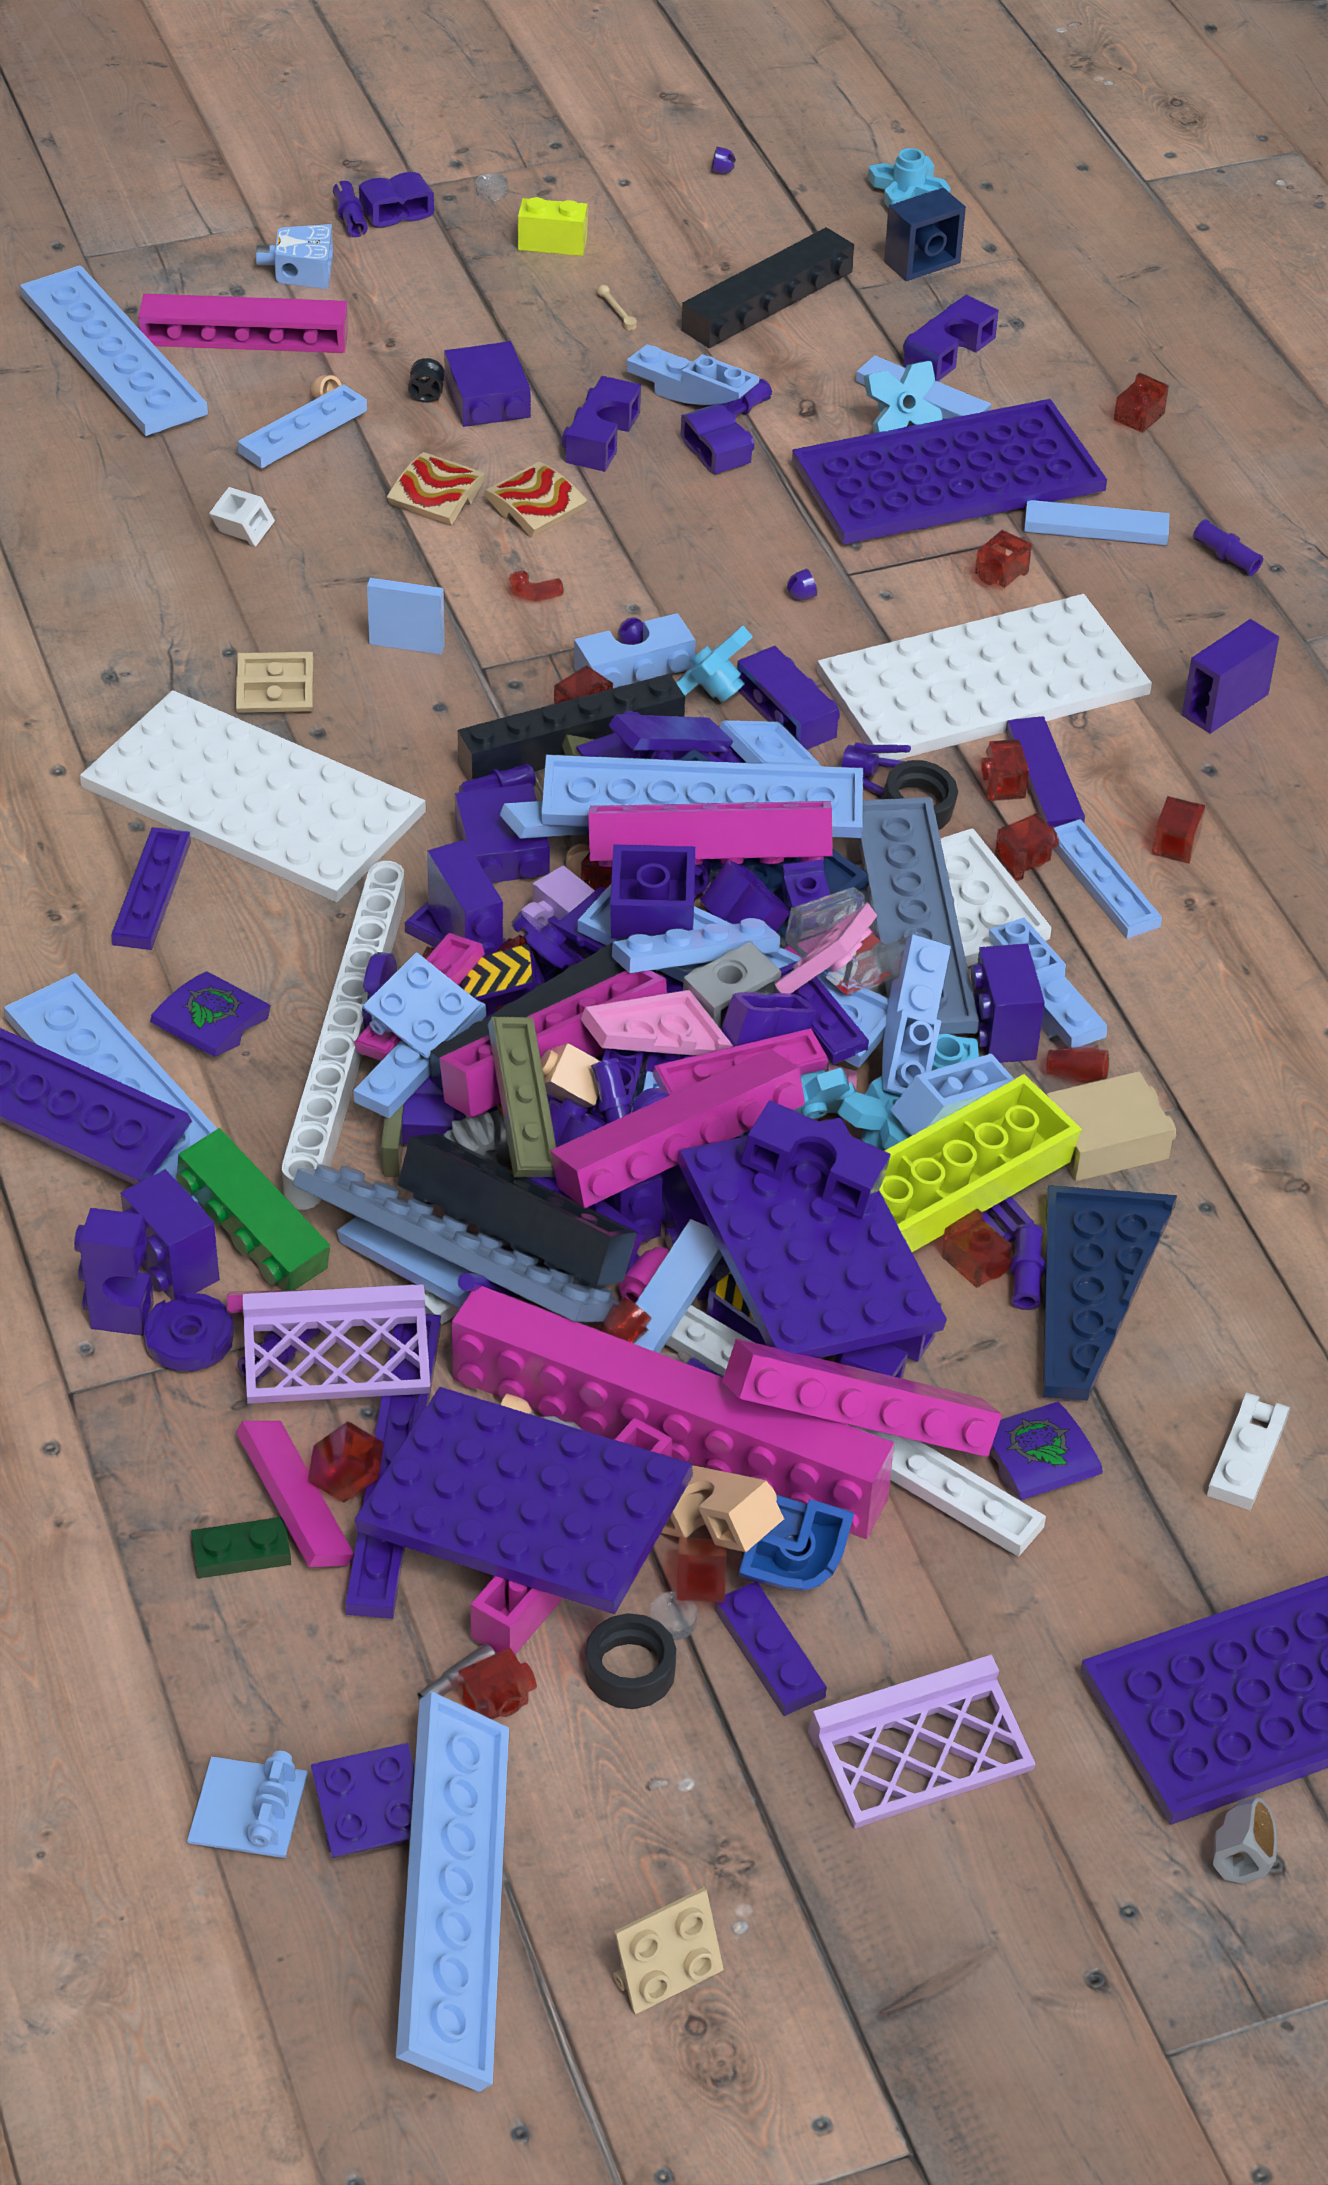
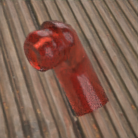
M524 570L516 571L509 575L511 582L509 588L516 596L537 602L563 596L564 594L560 578L533 583L529 582V574Z

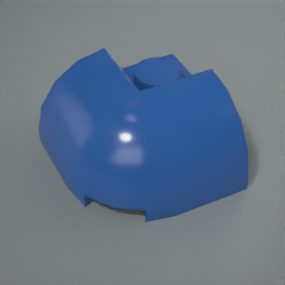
M776 1495V1502L784 1520L747 1552H743L737 1577L787 1591H805L818 1587L834 1574L843 1557L854 1512L809 1499L808 1503L805 1504Z

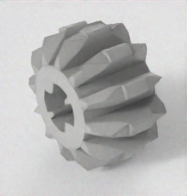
M499 1110L490 1113L486 1112L471 1118L466 1115V1118L462 1121H452L453 1129L447 1131L444 1137L505 1167H510L509 1159L511 1158L504 1117Z

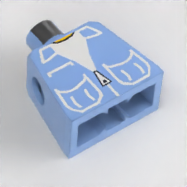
M332 224L282 227L278 229L276 245L257 244V265H275L277 282L329 289L333 258Z

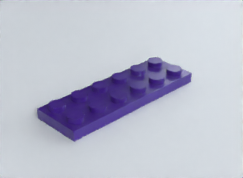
M0 1028L1 1123L134 1185L155 1174L192 1123L188 1113Z

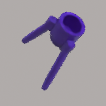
M855 742V745L849 744L846 747L841 767L863 768V787L882 797L884 788L866 778L868 776L874 777L878 766L894 768L897 764L905 761L881 758L875 753H908L911 751V746L897 744L868 745Z

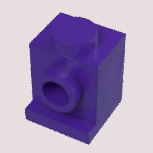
M823 860L784 864L782 867L781 894L784 904L790 910L788 919L791 928L830 923L832 898L824 874Z

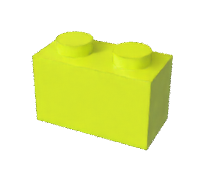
M539 197L522 198L518 214V250L583 256L587 241L588 204L577 203L572 200L551 201Z

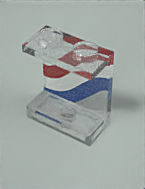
M855 887L791 908L785 942L798 954L805 957L814 950L813 946L836 924L862 907L864 895ZM871 933L861 941L862 946L851 954L853 958L835 972H832L828 967L821 974L845 995L899 977L906 939L908 937L884 944Z

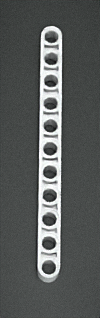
M393 861L377 862L368 871L283 1159L282 1178L284 1196L298 1210L313 1208L321 1201V1198L292 1184L298 1168L316 1169L318 1164L329 1167L332 1165L363 1055L357 1052L354 1041L365 1030L362 1006L363 1003L367 1002L368 992H364L363 988L366 968L370 957L374 953L392 952L404 910V869Z

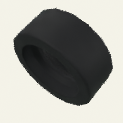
M908 760L897 764L889 772L881 799H903L904 797L898 790L906 787L924 789L935 795L941 802L933 805L938 830L942 829L950 821L959 791L956 781L947 770L928 761Z
M626 1613L612 1616L598 1624L587 1639L585 1651V1675L589 1688L600 1700L617 1708L638 1709L651 1706L665 1697L674 1683L677 1649L672 1634L661 1622L640 1614ZM630 1644L639 1645L651 1650L658 1657L659 1665L657 1669L646 1676L627 1678L609 1672L604 1667L602 1659L604 1654L614 1647Z

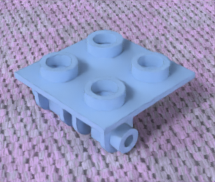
M416 952L362 1008L372 1015L373 1020L370 1022V1027L375 1033L382 1035L384 1032L390 1033L392 1031L424 1058L428 1059L430 1051L435 1049L441 1042L446 1041L472 1015L481 1003Z
M275 1751L272 1757L267 1758L265 1764L211 1756L187 1843L286 1858L308 1771L295 1769L292 1756L285 1751Z

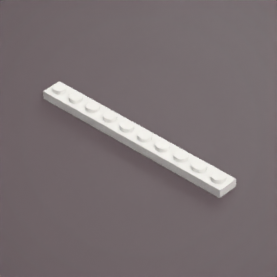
M690 1305L669 1337L666 1345L689 1359L695 1357L710 1369L724 1376L735 1340L752 1341ZM849 1425L894 1442L890 1480L1019 1557L1044 1528L1045 1515L921 1441Z

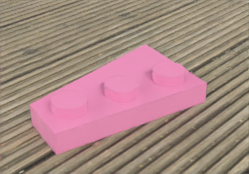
M868 903L836 924L813 946L814 950L793 966V971L783 976L774 985L781 993L791 994L828 967L832 972L843 967L853 958L851 954L862 946L861 941L872 933L869 926L875 920L877 914Z
M690 990L585 1007L581 1021L602 1048L697 1056L733 1047L732 1043Z

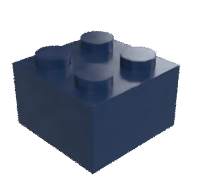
M944 187L889 205L884 262L905 281L959 264L961 262L966 206Z

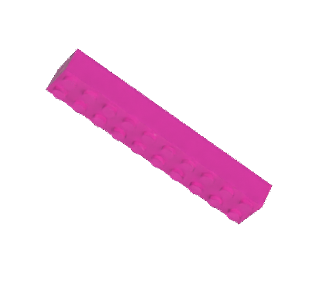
M483 1286L470 1293L452 1320L453 1379L460 1381L469 1388H478L502 1399L507 1393L520 1397L528 1402L532 1410L542 1413L544 1416H555L562 1421L575 1422L584 1431L614 1440L630 1421L636 1418L673 1438V1458L692 1463L694 1466L767 1480L776 1495L805 1504L808 1503L809 1499L854 1512L849 1534L866 1540L888 1501L894 1442L841 1422L739 1399L722 1383L723 1377Z

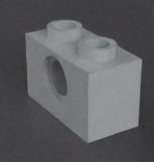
M748 942L735 950L727 951L715 961L692 970L684 977L683 991L690 990L717 1026L722 1029L733 994L738 992H753L764 995L780 993L774 984L781 979V971L752 942Z

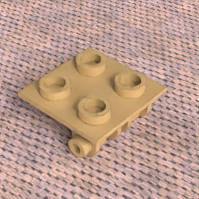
M705 1887L614 1931L621 1963L620 1969L615 1971L613 1975L621 1991L628 1990L634 2015L724 1971L707 1889Z

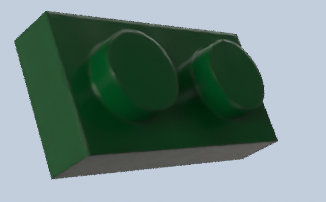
M282 1517L191 1530L198 1579L291 1565L287 1529Z

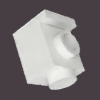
M228 487L209 513L219 532L246 540L253 547L257 546L275 521L262 497Z

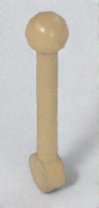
M600 285L597 289L598 295L605 298L622 318L623 327L626 330H634L637 326L636 318L630 317L611 296L610 288L607 285Z

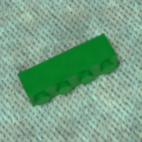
M220 1128L178 1154L177 1182L190 1196L193 1195L203 1205L205 1213L214 1221L215 1225H221L231 1235L232 1242L237 1250L243 1255L248 1254L259 1265L262 1276L269 1284H276L281 1290H296L328 1268L330 1244Z

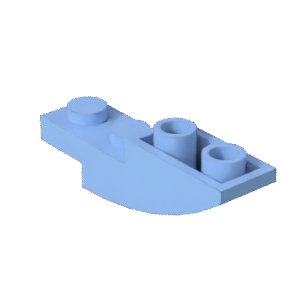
M646 344L627 359V372L654 382L656 395L688 404L715 405L728 403L739 399L759 383V376L703 354L691 362L686 358Z
M1025 917L989 929V937L993 946L1028 943L1045 1001L1041 1029L1048 1038L1058 1035L1070 1050L1106 1038L1107 1024L1065 977L1066 964Z
M913 934L906 939L899 977L892 982L888 1003L882 1059L884 1091L901 1096L916 1075L932 1070L941 1021L936 1018L951 946Z

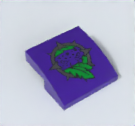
M206 971L189 980L173 992L151 1014L150 1022L215 1057L239 1046L244 1030L268 1019L271 1005Z
M1059 1401L1000 1420L989 1454L999 1464L1000 1480L1019 1500L1103 1474L1102 1465L1087 1437Z

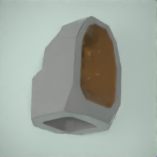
M1256 1797L1239 1801L1237 1805L1226 1813L1223 1826L1215 1832L1213 1866L1226 1881L1245 1884L1266 1877L1276 1861L1277 1834L1275 1821L1271 1809L1262 1798Z

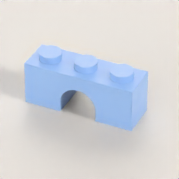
M676 613L645 621L643 624V642L640 644H622L614 639L610 631L574 639V669L589 693L594 694L669 673L672 675L690 670L694 665L690 660L695 656L696 640L679 614Z

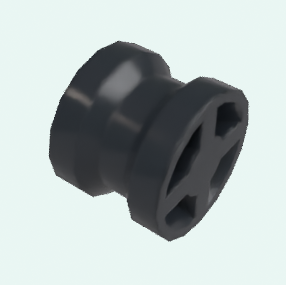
M422 358L413 363L410 370L408 391L414 399L430 403L436 401L441 396L445 376L443 366L431 358Z

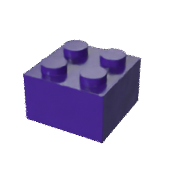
M613 844L610 904L611 939H620L623 936L628 939L635 934L648 936L662 935L671 929L693 930L696 846Z
M1028 943L979 947L978 962L971 966L973 996L979 1020L978 1031L975 1033L978 1048L984 1047L985 1055L992 1054L999 1063L1037 1060L1045 1001Z
M166 1169L120 1192L123 1212L144 1215L147 1247L141 1267L151 1274L152 1286L157 1292L164 1291L171 1300H176V1295L197 1293L220 1280L214 1221Z

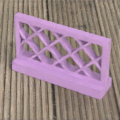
M424 1284L243 1294L247 1404L430 1393ZM416 1323L417 1334L406 1345L388 1333L397 1324ZM352 1326H365L374 1333L360 1348L344 1336ZM319 1328L328 1337L313 1350L298 1338L306 1329ZM274 1331L283 1339L272 1350L266 1352L254 1342V1332ZM380 1340H383L397 1351L384 1366L367 1354ZM335 1342L352 1354L338 1369L322 1357ZM290 1345L306 1356L293 1371L276 1359ZM417 1346H418L419 1356H418L416 1353L413 1352V1350H414ZM255 1355L261 1359L256 1365ZM406 1358L420 1369V1379L400 1380L391 1371ZM359 1361L376 1373L368 1382L355 1383L345 1374ZM314 1363L330 1375L322 1385H309L300 1376ZM268 1366L285 1378L274 1388H256V1377Z
M992 1655L813 1711L807 1732L814 1748H820L854 1829L1034 1769L1035 1761L998 1683L999 1669ZM990 1696L997 1712L993 1725L966 1713L972 1701ZM963 1705L961 1711L958 1710V1709H956V1708H954V1707ZM939 1713L955 1720L956 1723L949 1738L946 1739L922 1728L926 1716ZM919 1719L916 1725L910 1722ZM1000 1720L1005 1730L998 1728ZM961 1723L988 1735L981 1753L953 1742ZM895 1727L912 1735L904 1753H900L877 1742L882 1730ZM874 1733L872 1739L865 1737L866 1735ZM917 1738L943 1749L936 1768L909 1757ZM995 1738L1011 1745L1018 1760L1002 1764L986 1757L985 1755L992 1739ZM849 1741L867 1750L859 1768H856L839 1760L833 1746ZM872 1752L899 1764L890 1783L864 1771ZM948 1752L975 1763L970 1776L958 1779L941 1771ZM980 1766L988 1769L978 1773ZM907 1767L931 1778L926 1790L914 1794L896 1786L903 1768ZM846 1775L854 1778L851 1785L849 1784ZM859 1781L885 1792L881 1805L863 1811L860 1810L854 1796V1791ZM936 1781L943 1784L933 1788ZM891 1796L898 1798L897 1800L888 1802Z

